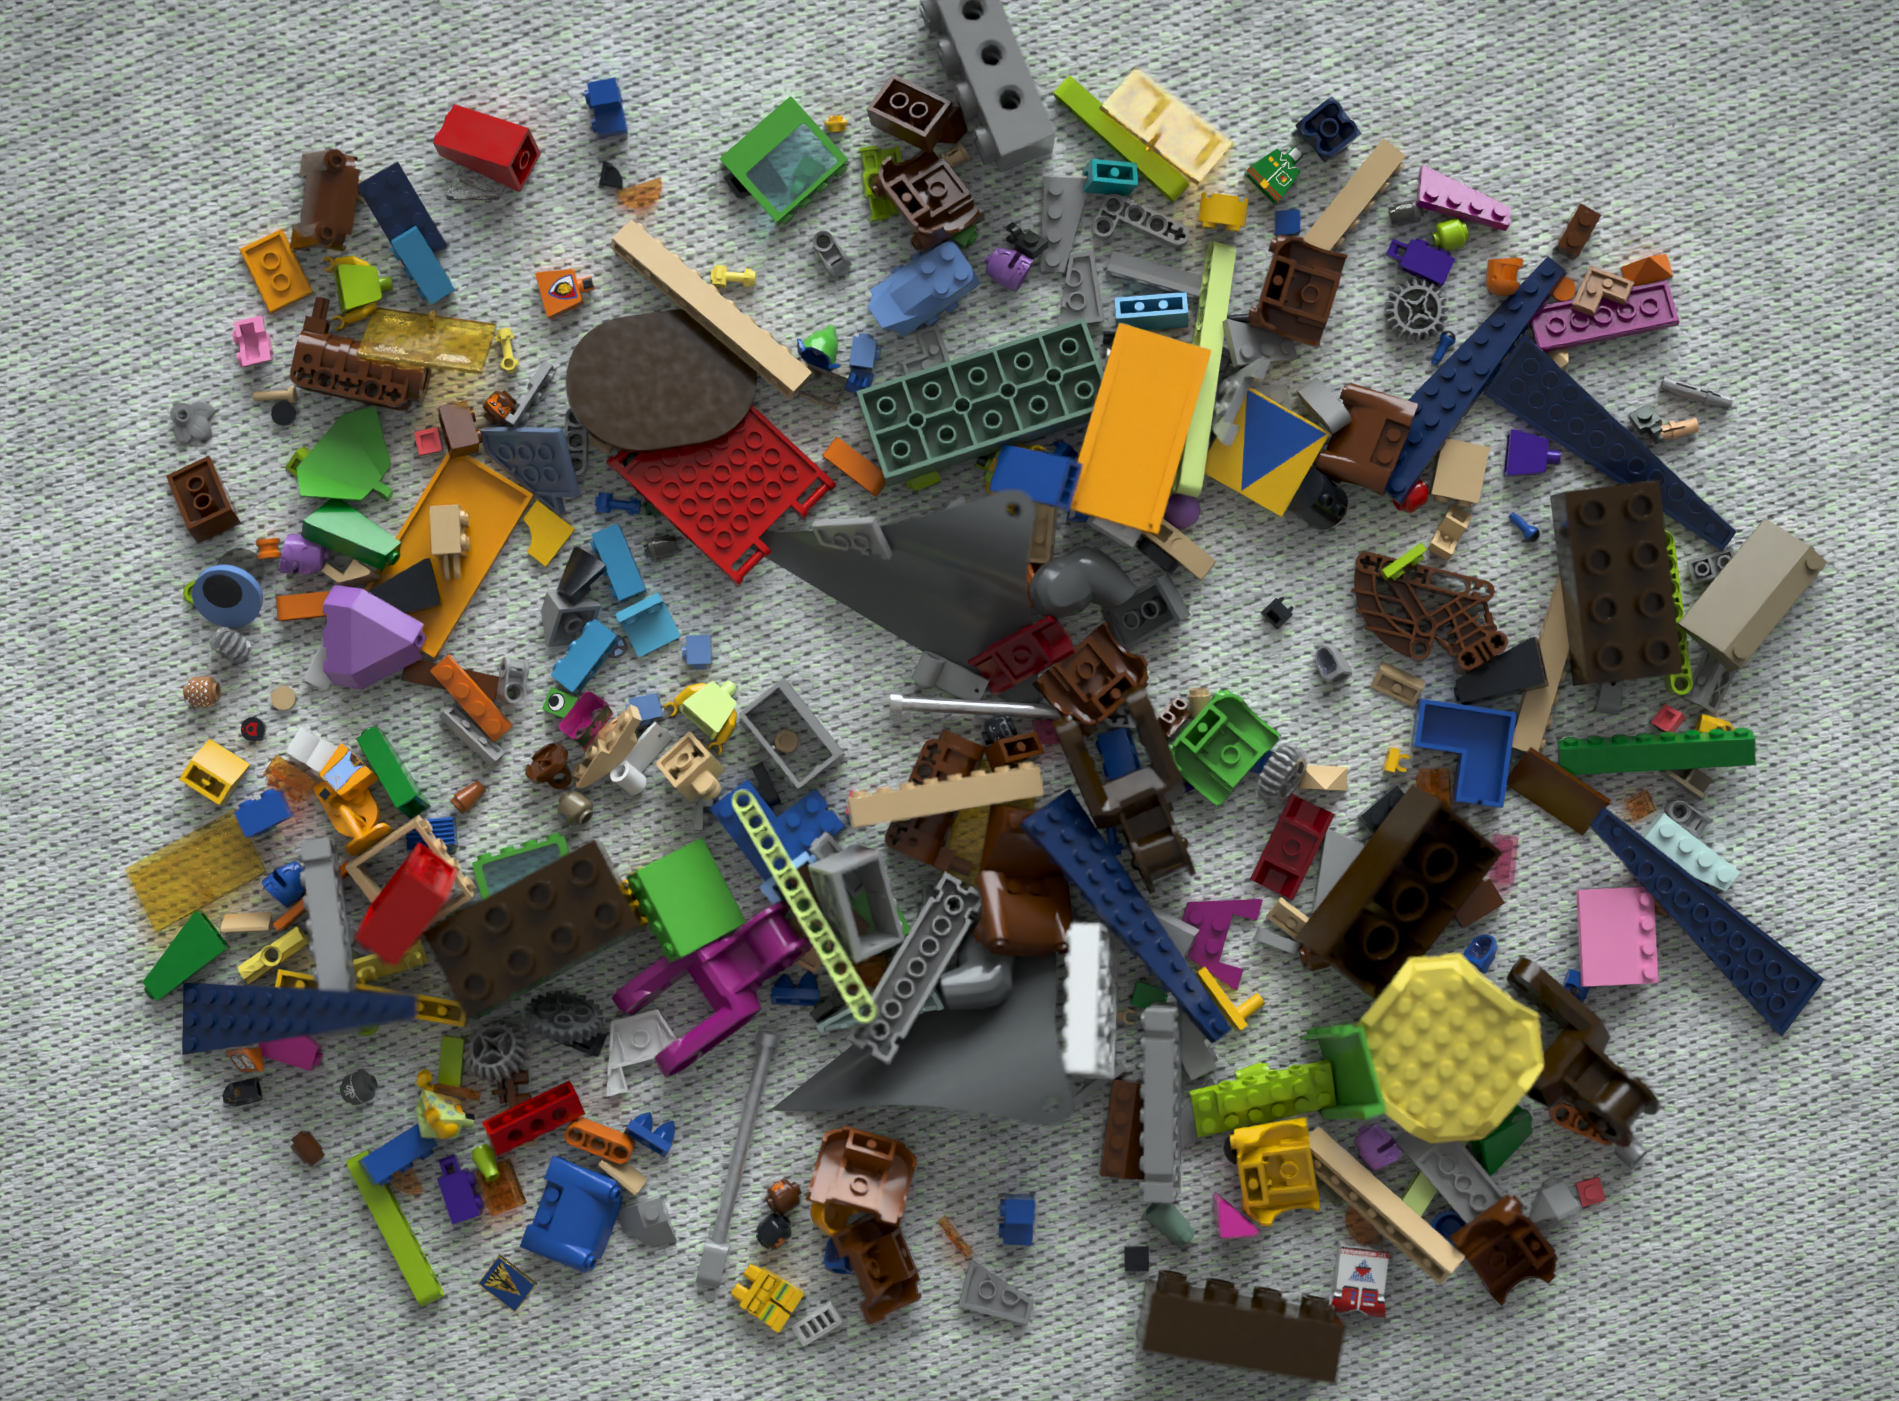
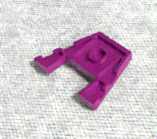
M1263 900L1187 902L1182 921L1200 930L1187 957L1201 967H1206L1214 976L1238 990L1243 969L1221 963V954L1232 915L1235 914L1257 921Z

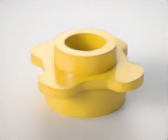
M841 115L829 116V120L824 121L828 132L846 131V124H848V120H843Z

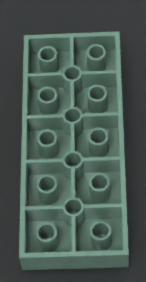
M1085 318L883 382L856 391L888 487L1000 451L1003 444L1015 446L1089 422L1104 372Z

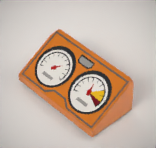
M261 1047L237 1048L225 1051L240 1072L264 1071Z

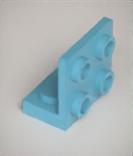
M656 593L615 614L638 657H642L681 637L660 593Z

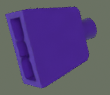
M1511 429L1507 432L1503 477L1541 475L1546 472V464H1560L1561 451L1548 450L1549 441L1547 438Z

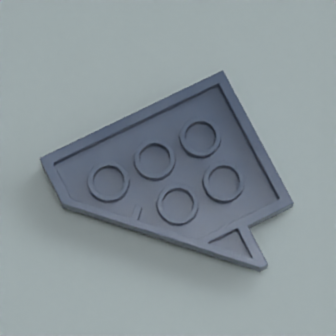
M484 427L480 430L485 453L557 515H562L565 512L562 497L575 498L580 494L563 428Z

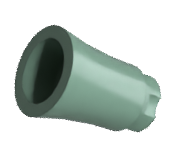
M1153 1202L1142 1215L1143 1219L1155 1226L1179 1248L1187 1244L1196 1233L1173 1203Z

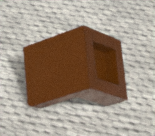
M960 106L951 107L943 136L938 143L957 144L967 133L968 128Z

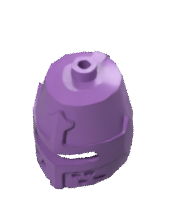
M998 247L992 255H987L984 263L987 264L986 274L998 284L1017 292L1034 260L1016 250Z
M289 534L285 540L281 555L280 573L295 574L299 572L301 575L317 573L323 569L325 560H329L330 551H327L326 547L305 539L301 534Z
M1364 1124L1358 1129L1360 1134L1354 1139L1360 1157L1371 1172L1392 1163L1404 1153L1392 1135L1378 1124L1371 1125L1368 1128Z

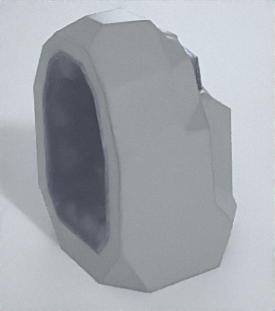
M1323 644L1317 649L1315 663L1327 684L1337 685L1352 676L1351 666L1345 660L1342 652H1339L1334 645Z

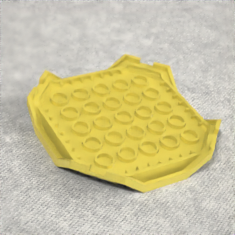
M1461 953L1447 954L1441 957L1409 958L1389 986L1365 1015L1353 1026L1363 1027L1387 1110L1385 1114L1410 1134L1429 1143L1483 1139L1512 1110L1544 1067L1538 1014L1518 1004L1492 984Z

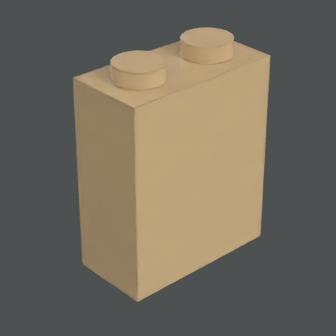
M1446 439L1444 447L1441 451L1438 450L1428 496L1434 497L1436 502L1448 503V500L1458 502L1457 506L1471 508L1472 505L1479 504L1490 447Z

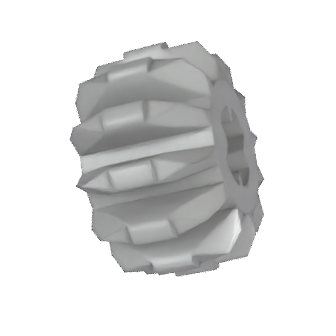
M219 627L209 642L211 648L216 653L237 664H242L248 658L249 652L252 649L251 643L246 638L227 627Z

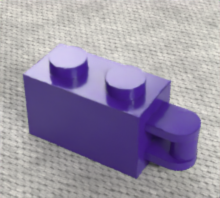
M1418 238L1416 240L1411 239L1408 245L1392 239L1386 256L1400 262L1397 269L1421 280L1426 279V282L1434 283L1439 288L1444 285L1455 258L1451 257L1450 252L1441 248L1435 250L1428 247V242ZM1399 248L1405 250L1403 256L1397 255Z
M456 1154L439 1159L443 1176H440L437 1180L452 1225L481 1215L483 1213L482 1208H485L481 1194L477 1195L474 1187L477 1185L474 1172H469L468 1167L461 1169ZM454 1165L456 1171L449 1173L447 1167Z

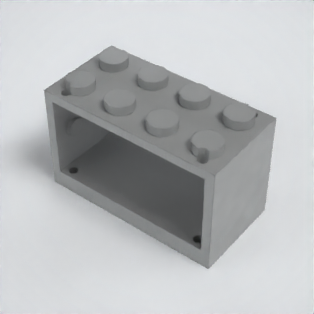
M785 678L779 680L738 713L741 717L738 722L746 732L752 731L755 734L754 742L761 750L767 749L771 754L768 758L776 769H783L786 773L783 778L791 788H803L845 754ZM780 689L833 754L823 764L815 766L812 769L813 772L801 781L776 752L777 748L768 742L748 717L751 712L764 704Z
M858 844L808 865L820 910L849 960L856 963L905 940L903 924L899 920L897 913L898 905L891 891L892 883L886 873L884 856L880 851ZM859 867L875 925V930L858 937L841 875ZM829 941L833 953L835 945L832 941Z

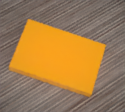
M283 229L277 230L239 249L270 314L314 294L293 249L290 248L289 240Z

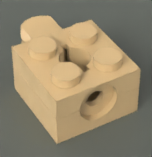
M460 505L429 506L432 555L438 559L444 558L446 580H451L452 578L451 558H453L455 579H461V557H467V551L471 550L470 537L466 535V527H469L470 524L469 514Z
M691 731L655 763L671 784L690 803L699 795L707 801L715 798L721 790L717 779L726 771L708 748Z

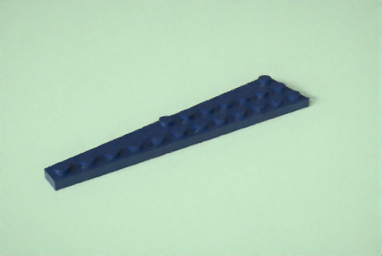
M1547 257L1520 284L1518 291L1509 296L1407 400L1418 404L1419 410L1414 415L1409 435L1393 475L1389 478L1384 490L1401 506L1419 482L1418 478L1423 471L1427 470L1431 465V460L1438 450L1441 451L1448 436L1456 430L1462 418L1466 416L1501 367V362L1505 356L1511 353L1520 335L1526 332L1530 321L1534 316L1538 315L1544 303L1551 297L1567 274L1566 270L1550 257Z
M1525 333L1523 334L1483 394L1621 485L1659 480L1663 513L1723 551L1737 531Z
M1071 789L1066 790L1018 824L1037 847L1041 846L1049 855V861L1053 865L1057 864L1065 873L1063 877L1069 883L1073 882L1080 890V896L1092 907L1094 912L1134 957L1138 956L1146 965L1145 969L1147 972L1157 977L1162 983L1161 988L1166 993L1170 992L1176 999L1177 1006L1188 1015L1192 1023L1211 1044L1218 1041L1231 1030Z
M1603 807L1589 827L1770 1027L1782 1037L1825 979L1610 810Z
M183 983L182 1055L417 1019V994Z

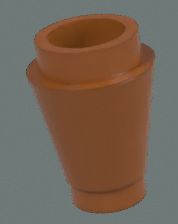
M477 780L453 794L454 797L450 801L463 815L466 811L470 812L486 792V789Z

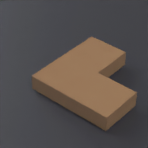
M1589 265L1571 309L1594 317L1602 297L1625 305L1634 282Z

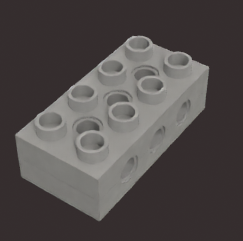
M920 0L921 6L919 10L929 34L938 30L942 32L943 38L937 40L940 49L937 53L946 76L951 77L959 73L962 80L961 83L956 84L958 94L955 96L965 121L977 117L981 126L974 129L976 135L974 143L982 163L987 165L995 161L999 172L1002 173L1053 152L1056 133L1001 1ZM1005 108H1012V109H1014V110H1013V111H1007V110H1004V109H1005Z

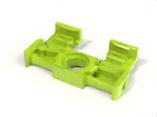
M899 145L887 149H880L879 146L861 147L857 154L861 153L864 172L860 175L864 198H869L872 217L868 220L869 222L888 220L891 215L899 213L888 198L885 200L881 197L875 199L876 197L868 186V180L879 174L881 163L886 158L891 157L894 162L893 154L896 163L902 162Z

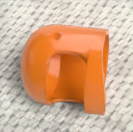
M1522 258L1488 260L1486 272L1487 290L1497 296H1511L1515 294L1520 286V283L1517 282V273L1519 269L1523 268L1524 260Z

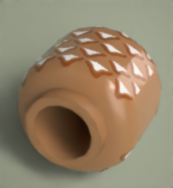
M211 676L192 677L183 688V696L194 708L213 707L216 701H219L221 698V687L219 682H216Z

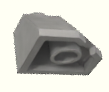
M557 591L547 592L541 609L547 647L569 645L576 640L574 635L589 621H593L594 618L597 619L601 608L600 603L584 597L574 606Z
M1556 1177L1544 1181L1543 1187L1538 1189L1528 1218L1538 1227L1542 1225V1220L1556 1222L1581 1209L1566 1183L1562 1179L1557 1180Z
M662 1194L620 1208L618 1217L624 1233L653 1248L677 1240Z

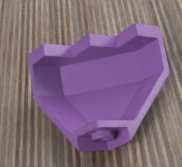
M333 586L323 603V614H327V627L323 628V647L327 648V660L323 661V672L334 685L362 690L423 658L419 652L427 638L421 630L424 625L423 623L363 589Z

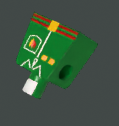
M1295 147L1285 155L1279 149H1275L1250 166L1244 175L1277 206L1299 176L1300 170L1295 165L1303 158V155Z

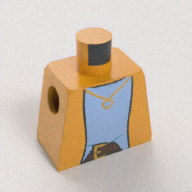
M341 743L319 774L328 784L318 795L328 804L338 794L346 801H351L379 778L349 748Z

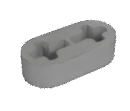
M1260 928L1257 929L1254 937L1257 941L1297 955L1300 943Z

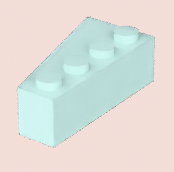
M1658 813L1642 834L1645 839L1701 883L1719 891H1727L1741 873L1665 813Z

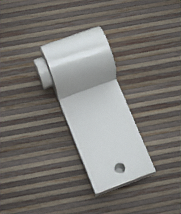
M654 721L637 740L638 743L626 758L611 771V780L630 795L641 793L646 785V777L642 774L643 770L669 743L673 736Z

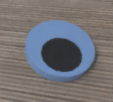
M215 565L205 569L197 577L192 590L193 602L200 614L210 622L223 627L237 628L248 625L256 619L263 605L262 589L256 579L248 572L231 565Z

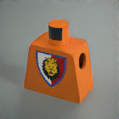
M574 269L535 273L549 320L584 305L582 293L595 290L592 277L578 279Z

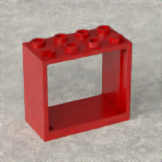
M418 842L368 907L355 939L362 944V948L376 953L383 963L391 964L395 967L447 901L458 870Z

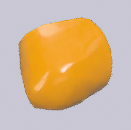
M812 1202L810 1209L813 1223L831 1238L832 1234L845 1227L852 1213L854 1215L858 1214L856 1209L831 1202L829 1207Z

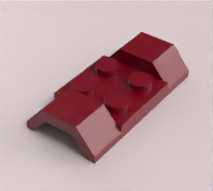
M1048 616L1032 626L1027 625L990 645L988 650L969 659L968 664L977 667L982 675L990 680L988 685L995 697L1075 653V649L1069 634L1057 618Z
M1291 793L1250 880L1294 900L1335 814Z

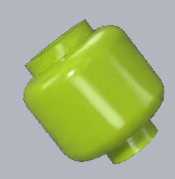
M1457 218L1438 222L1435 226V232L1432 233L1435 247L1439 246L1448 252L1464 247L1466 240L1469 239L1465 222H1460Z

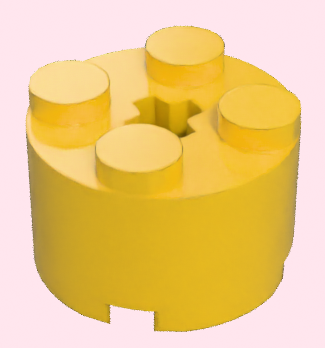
M1202 192L1198 222L1202 223V228L1216 229V225L1226 226L1225 231L1239 232L1240 228H1245L1249 199L1244 198L1243 202H1239V196L1212 193L1211 198H1208L1206 193Z

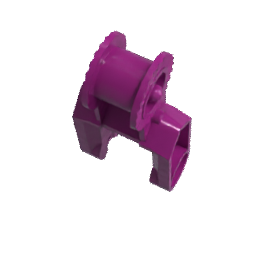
M788 901L776 903L763 910L760 914L755 915L753 919L748 920L746 924L742 925L731 938L726 937L722 941L717 938L669 963L667 957H662L613 995L612 1000L623 1013L628 1012L632 1015L650 1004L663 991L689 973L716 1012L686 1035L665 1047L654 1057L659 1070L665 1078L681 1072L749 1023L762 1009L756 991L762 987L761 983L784 971L787 967L792 966L794 962L799 961L801 957L805 956L806 952H809L814 947L809 936L800 939L785 918V915L791 909Z

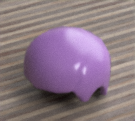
M1178 493L1173 494L1168 498L1164 519L1178 529H1185L1197 522L1201 512L1199 501L1195 497Z

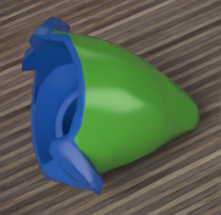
M830 324L823 330L814 332L803 342L801 339H797L798 354L808 364L827 371L841 367L839 363H836L838 340L836 329L833 325Z

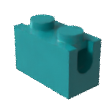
M1091 159L1082 170L1083 176H1087L1086 184L1083 186L1084 193L1117 194L1128 197L1138 186L1137 163Z

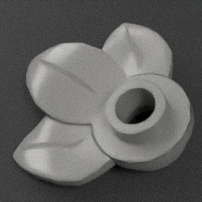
M201 401L191 405L187 403H177L170 411V417L175 424L174 435L176 439L182 444L187 445L192 436L198 439L211 438L212 430L207 419L213 416L216 410L211 405ZM180 410H185L187 412V417L185 419H180L178 417V412Z

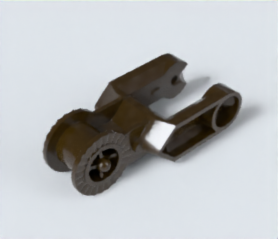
M1138 684L1122 693V697L1138 732L1140 744L1144 747L1150 764L1102 784L1095 769L1094 759L1090 756L1082 734L1072 715L1052 722V725L1097 830L1116 827L1118 834L1123 833L1133 857L1130 862L1131 867L1139 871L1149 894L1156 892L1152 881L1184 867L1190 877L1196 875V871L1190 854L1187 851L1188 840L1185 837H1181L1180 831L1177 829V825L1170 812L1174 811L1172 802L1186 792L1184 782L1151 701L1143 685Z
M1524 957L1519 958L1510 970L1507 977L1508 983L1518 994L1534 1003L1563 1029L1560 1035L1543 1053L1544 1067L1525 1095L1549 1108L1565 1099L1576 1107L1579 1115L1596 1133L1601 1134L1603 1138L1608 1139L1617 1146H1630L1634 1141L1630 1127L1642 1113L1655 1115L1661 1108L1660 1101L1646 1083L1642 1082L1633 1072L1616 1065L1604 1053L1610 1040V1035L1601 1019L1538 964Z

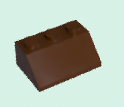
M893 74L867 107V113L872 126L930 153L943 136L951 111L952 101Z

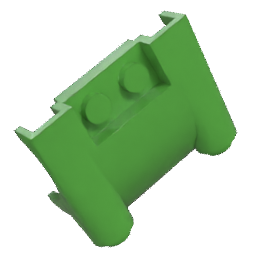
M1226 689L1223 692L1219 690L1215 693L1207 706L1180 734L1174 744L1171 743L1169 747L1181 776L1218 809L1264 755L1266 756L1281 739V734L1258 717L1248 707L1244 699Z

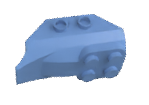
M951 239L925 253L922 251L917 252L910 258L912 262L906 266L900 264L891 271L892 275L869 290L872 297L867 307L883 330H893L898 332L901 337H904L926 324L930 327L940 320L938 317L945 311L950 313L960 306L958 302L981 284L974 270Z

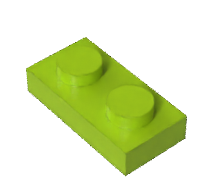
M1422 542L1384 568L1380 574L1385 581L1390 578L1396 580L1405 573L1404 568L1412 564L1414 567L1424 560L1423 554H1425L1427 549Z

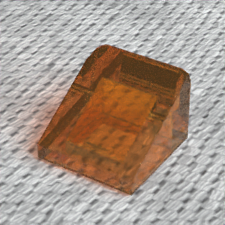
M1647 789L1623 800L1634 822L1656 811Z

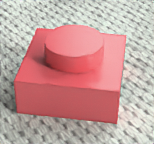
M438 427L414 432L419 456L444 451Z
M1664 704L1651 723L1663 732L1675 733L1686 717L1681 712Z
M1599 1177L1575 1183L1582 1207L1606 1201Z

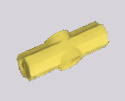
M296 926L237 967L239 973L248 984L252 983L309 944L308 938L299 926ZM272 948L276 949L279 954L275 962L271 961L268 957L269 950Z

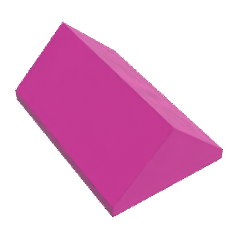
M1215 1192L1212 1195L1215 1228L1221 1238L1254 1236L1259 1232L1248 1218L1218 1193Z

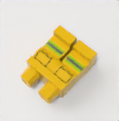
M749 1263L743 1276L751 1280L752 1284L749 1288H746L737 1282L730 1294L740 1302L739 1306L759 1318L779 1334L790 1314L803 1297L804 1290L770 1271L765 1266L761 1269Z

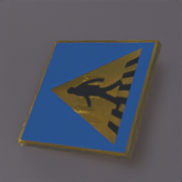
M499 1254L477 1284L516 1313L538 1283Z

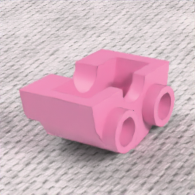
M262 315L234 322L235 331H232V336L235 344H240V352L237 353L240 367H249L273 361L271 356L273 355V348L269 333H266L265 321Z

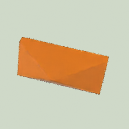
M1667 254L1646 257L1620 267L1623 278L1634 282L1633 287L1673 277Z

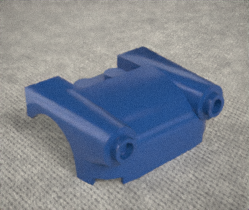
M552 1156L544 1178L548 1182L533 1223L527 1225L520 1247L580 1272L587 1273L589 1270L594 1269L597 1260L601 1259L605 1252L623 1200V1196H621L622 1189L620 1188V1183L608 1174L583 1168L560 1156Z

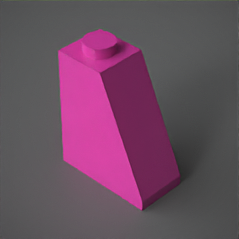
M311 1036L258 1044V1047H261L262 1056L309 1071L314 1070L316 1066L319 1067L323 1059V1053L320 1052L322 1046Z

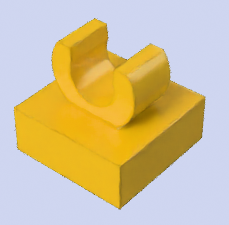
M1388 747L1383 771L1395 773L1396 769L1399 772H1406L1407 769L1402 768L1399 765V761L1402 758L1410 760V756L1400 754L1401 749Z

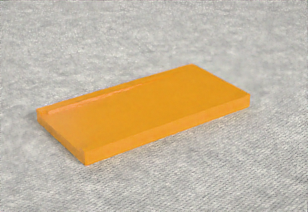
M1119 323L1078 462L1083 464L1070 510L1157 536L1212 350Z
M447 452L396 536V539L401 542V556L396 564L388 566L383 571L377 568L375 572L382 576L381 579L368 583L364 590L368 592L423 559L430 558L442 606L407 615L424 624L421 630L427 638L420 650L437 658L535 495L469 455L450 459L449 452ZM460 505L469 514L470 524L469 527H466V535L470 537L471 550L467 551V557H461V579H455L453 558H451L452 578L451 580H446L444 558L438 559L432 555L429 506Z

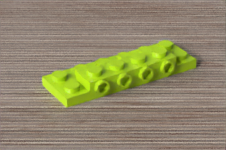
M1328 1059L1304 1065L1294 1064L1286 1069L1269 1070L1265 1074L1247 1075L1239 1080H1225L1217 1085L1189 1091L1195 1133L1198 1138L1243 1128L1256 1123H1264L1336 1106L1331 1063Z

